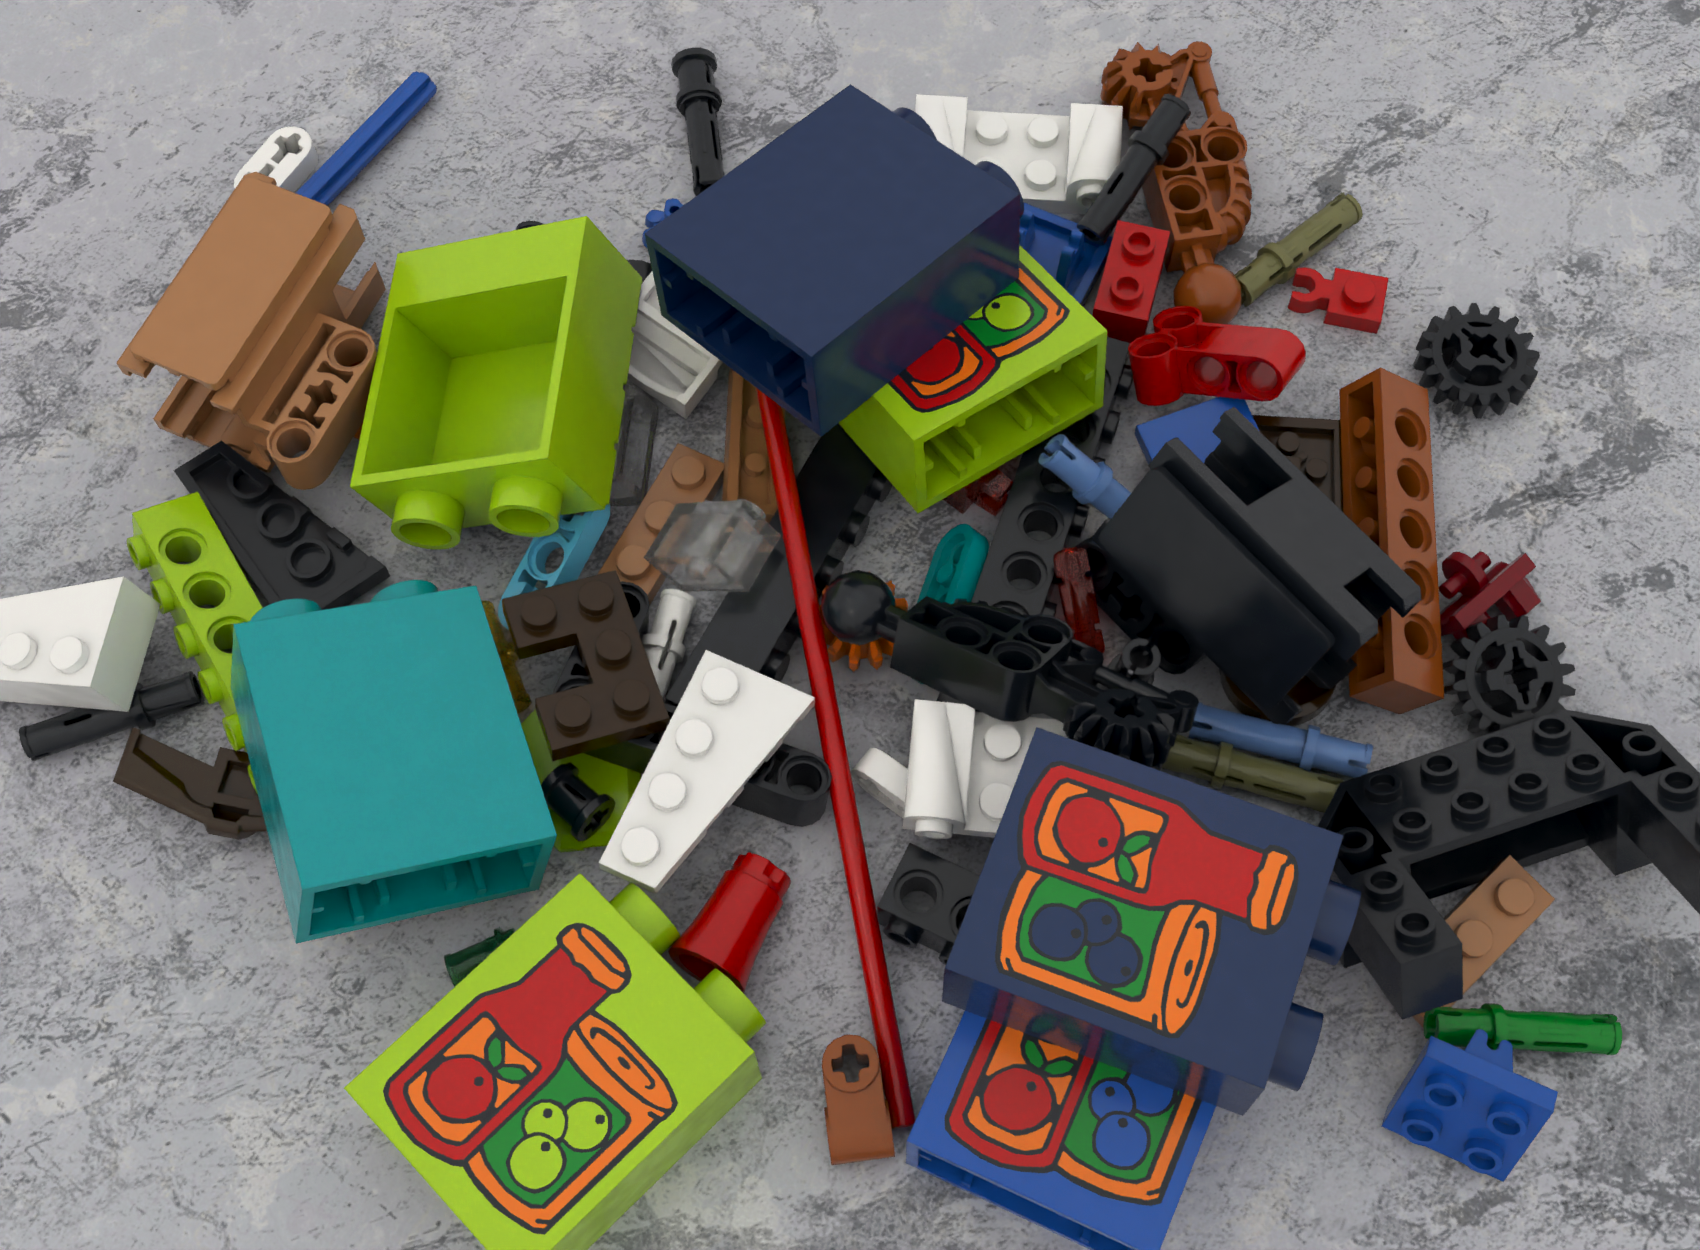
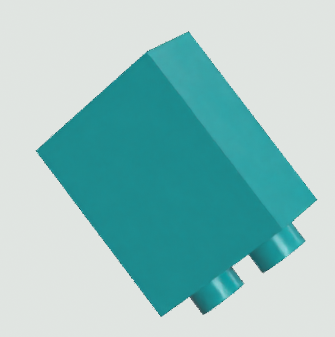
M408 580L382 589L368 603L322 610L316 602L308 599H286L262 608L249 622L233 624L231 691L296 944L539 890L557 834L476 585L438 591V588L431 582Z

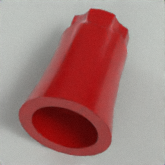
M750 852L746 855L740 854L731 870L725 871L712 895L693 922L668 950L671 959L681 969L699 981H702L716 968L744 993L756 957L771 925L783 906L782 898L790 887V877L785 871L779 869L770 860Z

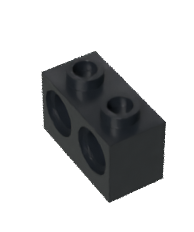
M909 843L877 906L878 921L880 925L885 927L883 930L884 934L893 941L909 948H916L918 943L940 953L938 958L946 965L959 932L957 925L964 919L980 875ZM922 891L929 894L934 899L935 904L929 910L917 913L908 910L903 905L902 900L911 892Z

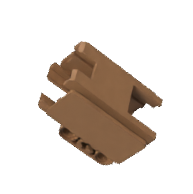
M253 172L243 176L117 361V365L122 373L128 376L134 373L147 378L155 365L167 369L169 373L174 375H182L153 418L160 429L184 439L188 438L207 447H212L218 442L223 441L259 470L270 473L276 464L287 484L301 490L313 489L321 485L329 477L364 420L378 350L370 334L361 328L386 288L376 262L366 272L355 291L337 284L365 241L363 230L354 209L339 204L332 214L329 206L278 187L274 178ZM357 362H362V363H360V364H358V365H356V366L350 367L351 365H353V364H355V363H357ZM307 450L303 455L296 458H292L295 454L299 453L300 451Z

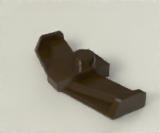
M132 728L113 782L203 823L208 834L241 840L248 838L256 832L267 831L259 797L248 774L247 767L250 765L247 752L220 747L213 767L142 734L141 730L137 728Z

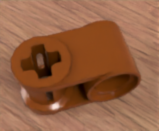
M858 1035L838 1037L827 1046L822 1058L827 1103L824 1111L831 1165L895 1157L888 1100L884 1099L880 1064L876 1049L867 1039ZM856 1055L858 1064L869 1065V1067L859 1070L858 1081L847 1082L844 1072H834V1069L843 1067L844 1056Z

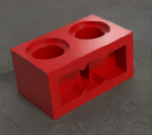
M1117 220L1092 314L1107 330V337L1131 343L1136 338L1146 335L1171 231Z

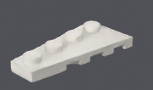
M706 650L599 861L600 869L657 894L704 838L711 824L726 807H730L744 790V785L764 761L767 762L796 723L799 720L802 721L814 707L815 697Z

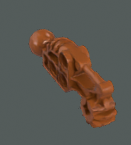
M1202 41L1192 42L1188 45L1187 49H1180L1170 56L1160 50L1159 44L1153 50H1145L1137 42L1131 52L1125 49H1118L1116 56L1113 57V61L1108 62L1107 67L1104 68L1101 80L1103 85L1100 95L1102 105L1123 106V119L1127 120L1129 130L1134 126L1144 127L1161 102L1163 95L1171 94L1181 99L1188 79L1192 77L1198 98L1203 102L1208 119L1200 129L1189 130L1186 122L1183 124L1167 148L1170 155L1163 165L1155 166L1143 184L1142 189L1153 227L1171 231L1164 260L1166 271H1183V275L1177 281L1173 290L1174 307H1196L1201 310L1203 322L1229 324L1238 314L1242 304L1241 285L1233 272L1219 264H1214L1216 254L1224 251L1227 245L1239 242L1251 218L1250 200L1252 199V188L1249 183V172L1245 162L1247 141L1238 132L1233 116L1221 109L1217 97L1219 91L1210 66L1212 49L1207 43Z

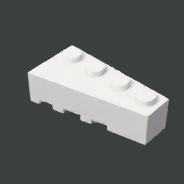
M124 576L0 599V701L129 712L160 603Z

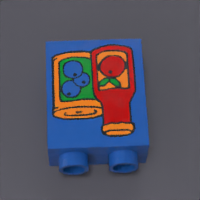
M964 1011L906 1141V1164L1089 1250H1160L1216 1106L971 1012Z

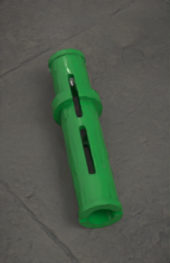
M1485 1003L1480 1008L1470 1009L1438 1007L1426 1011L1424 1015L1423 1029L1425 1039L1429 1040L1430 1036H1433L1456 1047H1466L1478 1029H1482L1487 1033V1046L1492 1050H1496L1502 1040H1507L1512 1044L1513 1050L1616 1055L1622 1044L1621 1024L1616 1022L1617 1016L1613 1014L1590 1015L1565 1012L1504 1010L1502 1005Z

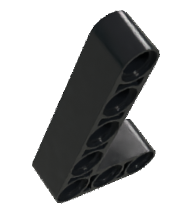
M622 581L620 582L642 640L643 635L647 634L649 629L648 596L641 587L634 583ZM577 645L572 650L553 694L590 684ZM664 703L671 720L677 707ZM665 730L585 752L584 754L643 774ZM783 743L767 762L764 761L757 770L758 773L749 779L744 785V790L731 804L789 825L799 827L812 825L820 820L825 812L832 775L828 765L822 758ZM798 784L806 785L812 788L814 793L800 795L793 792L790 787Z

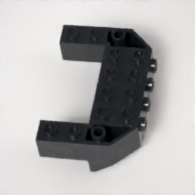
M1561 709L1341 782L1318 827L1343 835L1330 880L1361 891L1356 918L1339 961L1344 968L1363 962L1402 1020L1463 999L1462 942L1429 899L1479 883L1501 859L1508 855H1511L1524 868L1589 846L1615 876L1653 863L1700 914V773L1652 725Z

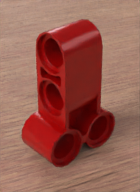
M1176 306L1159 312L1153 319L1154 333L1138 337L1128 346L1137 401L1148 406L1170 404L1181 398L1184 393L1254 401H1271L1281 394L1301 369L1306 359L1303 343L1290 331L1279 328L1203 322L1201 310L1192 306Z

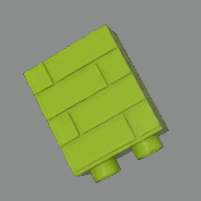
M587 216L397 254L350 487L392 519L391 532L399 540L425 549H449L459 544L462 528L491 524L510 534L524 537H543L551 535L558 530L560 515L604 510L605 506L609 504L617 453L614 445L618 444L625 399L623 385L627 384L634 333L631 330L636 324L642 277Z

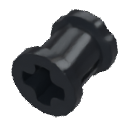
M571 762L561 764L544 779L541 784L548 808L552 809L571 826V835L577 841H585L605 824L614 810L615 801L608 794L599 795L579 778V770Z

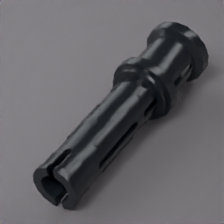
M688 48L678 52L672 58L671 66L674 76L679 81L680 91L676 95V106L685 117L687 125V138L693 173V191L697 196L725 176L716 118L717 112L721 107L722 97L714 83L713 74L717 69V60L714 53L704 48Z

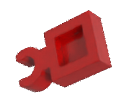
M1306 267L1297 268L1292 285L1306 288L1310 293L1292 291L1288 309L1297 313H1310L1316 309L1325 310L1324 324L1377 334L1382 320L1389 278L1335 268L1332 279L1329 280L1324 279L1314 269Z

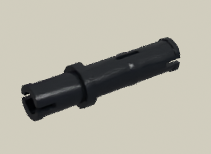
M1164 94L1161 102L1142 130L1134 131L1129 138L1128 145L1130 148L1106 181L1082 220L1077 224V228L1080 229L1079 231L1083 232L1084 237L1089 241L1104 246L1107 238L1115 228L1117 220L1121 219L1129 205L1133 202L1155 166L1163 165L1170 155L1167 148L1191 115L1190 108L1180 98L1171 94Z
M192 671L146 687L137 683L129 712L78 708L74 711L19 728L21 745L26 755L32 761H36L136 726L141 730L154 727L157 719L204 705V695L200 683Z

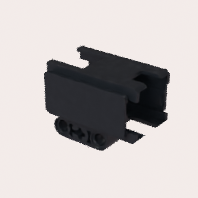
M1233 407L1221 415V421L1212 431L1221 440V443L1208 455L1204 463L1179 438L1176 437L1166 442L1148 465L1151 470L1144 476L1111 519L1105 520L1093 536L1072 548L1068 556V568L1077 585L1131 640L1137 638L1149 640L1145 651L1148 653L1154 645L1158 647L1161 654L1159 668L1164 672L1174 675L1183 674L1208 657L1272 723L1286 725L1303 711L1287 693L1305 675L1318 688L1331 689L1357 666L1351 657L1367 641L1379 633L1378 620L1391 607L1402 618L1405 617L1421 601V588L1251 422Z

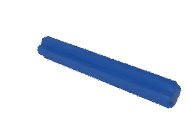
M413 72L296 193L328 206L436 94L437 86L424 72Z

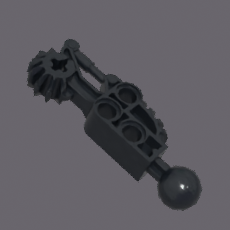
M860 570L841 574L835 578L826 589L821 600L825 625L840 641L860 646L877 641L882 637L894 643L890 668L993 718L1017 722L1029 718L1032 714H1045L1063 723V731L1067 738L1157 770H1161L1162 765L1167 761L1171 746L1175 745L1177 733H1186L1193 726L1199 704L1198 698L1194 694L1185 690H1175L1168 693L1138 678L1131 679L1103 666V654L1099 650L1073 639L1071 627L1059 618L1042 614L1030 616L1023 614L1019 616L1014 614V611L1010 608L988 606L987 602L981 600L973 603L967 602L966 599L957 598L953 604H949L947 602L941 603L928 596L906 612L895 607V599L891 588L876 574ZM1099 683V684H1101V685H1103V686H1105V687H1108V688H1110V689H1109V690H1102V689H1100V688H1098V687H1096V686H1097V684Z

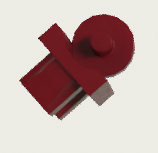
M1479 551L1472 558L1461 552H1453L1442 562V571L1447 580L1439 586V591L1447 599L1453 598L1458 592L1460 595L1440 612L1441 636L1452 634L1456 640L1463 637L1469 639L1466 628L1479 622L1487 625V619L1491 617L1486 611L1493 604L1505 615L1508 622L1513 618L1527 614L1541 602L1540 598L1525 577L1536 567L1526 553L1521 554L1510 564L1502 561L1498 562L1487 572H1484L1491 564V559L1482 551Z

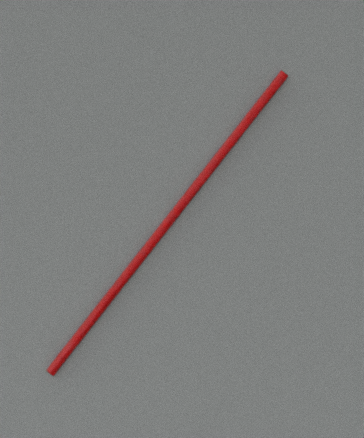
M756 388L812 696L815 697L814 708L824 761L832 775L829 789L883 1085L886 1099L888 1100L891 1128L908 1127L914 1125L916 1119L783 408Z

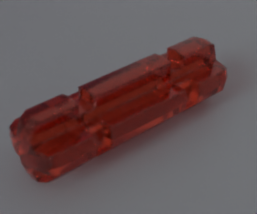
M1083 547L1062 549L1054 553L1053 563L1056 577L1063 579V583L1058 584L1065 622L1073 630V639L1089 645L1103 654L1105 645L1102 630L1095 628V624H1099L1100 619L1091 577L1085 576V572L1090 571L1087 551Z

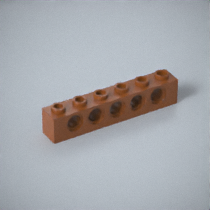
M1380 367L1339 389L1343 513L1420 586L1421 601L1403 618L1391 607L1378 620L1379 633L1367 641L1351 657L1357 666L1349 674V695L1352 698L1388 711L1403 714L1444 699L1428 389Z

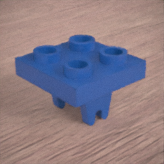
M1024 203V213L1019 219V245L1070 295L1084 306L1106 264L1113 237L1109 236L1104 246L1095 244L1086 239L1084 233L1079 231L1080 229L1077 228L1078 223Z
M1482 1029L1476 1030L1465 1050L1430 1036L1387 1106L1382 1127L1404 1136L1414 1144L1426 1146L1459 1161L1478 1173L1487 1174L1504 1182L1553 1114L1558 1092L1514 1073L1512 1044L1507 1040H1502L1496 1050H1492L1487 1046L1488 1035Z

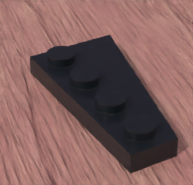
M223 441L218 442L174 470L190 494L198 491L231 552L269 605L286 599L298 598L314 601L322 610L343 607L390 577L386 566L373 556L369 557L353 545L351 539L315 516L309 507L296 497H291L274 484L270 477Z

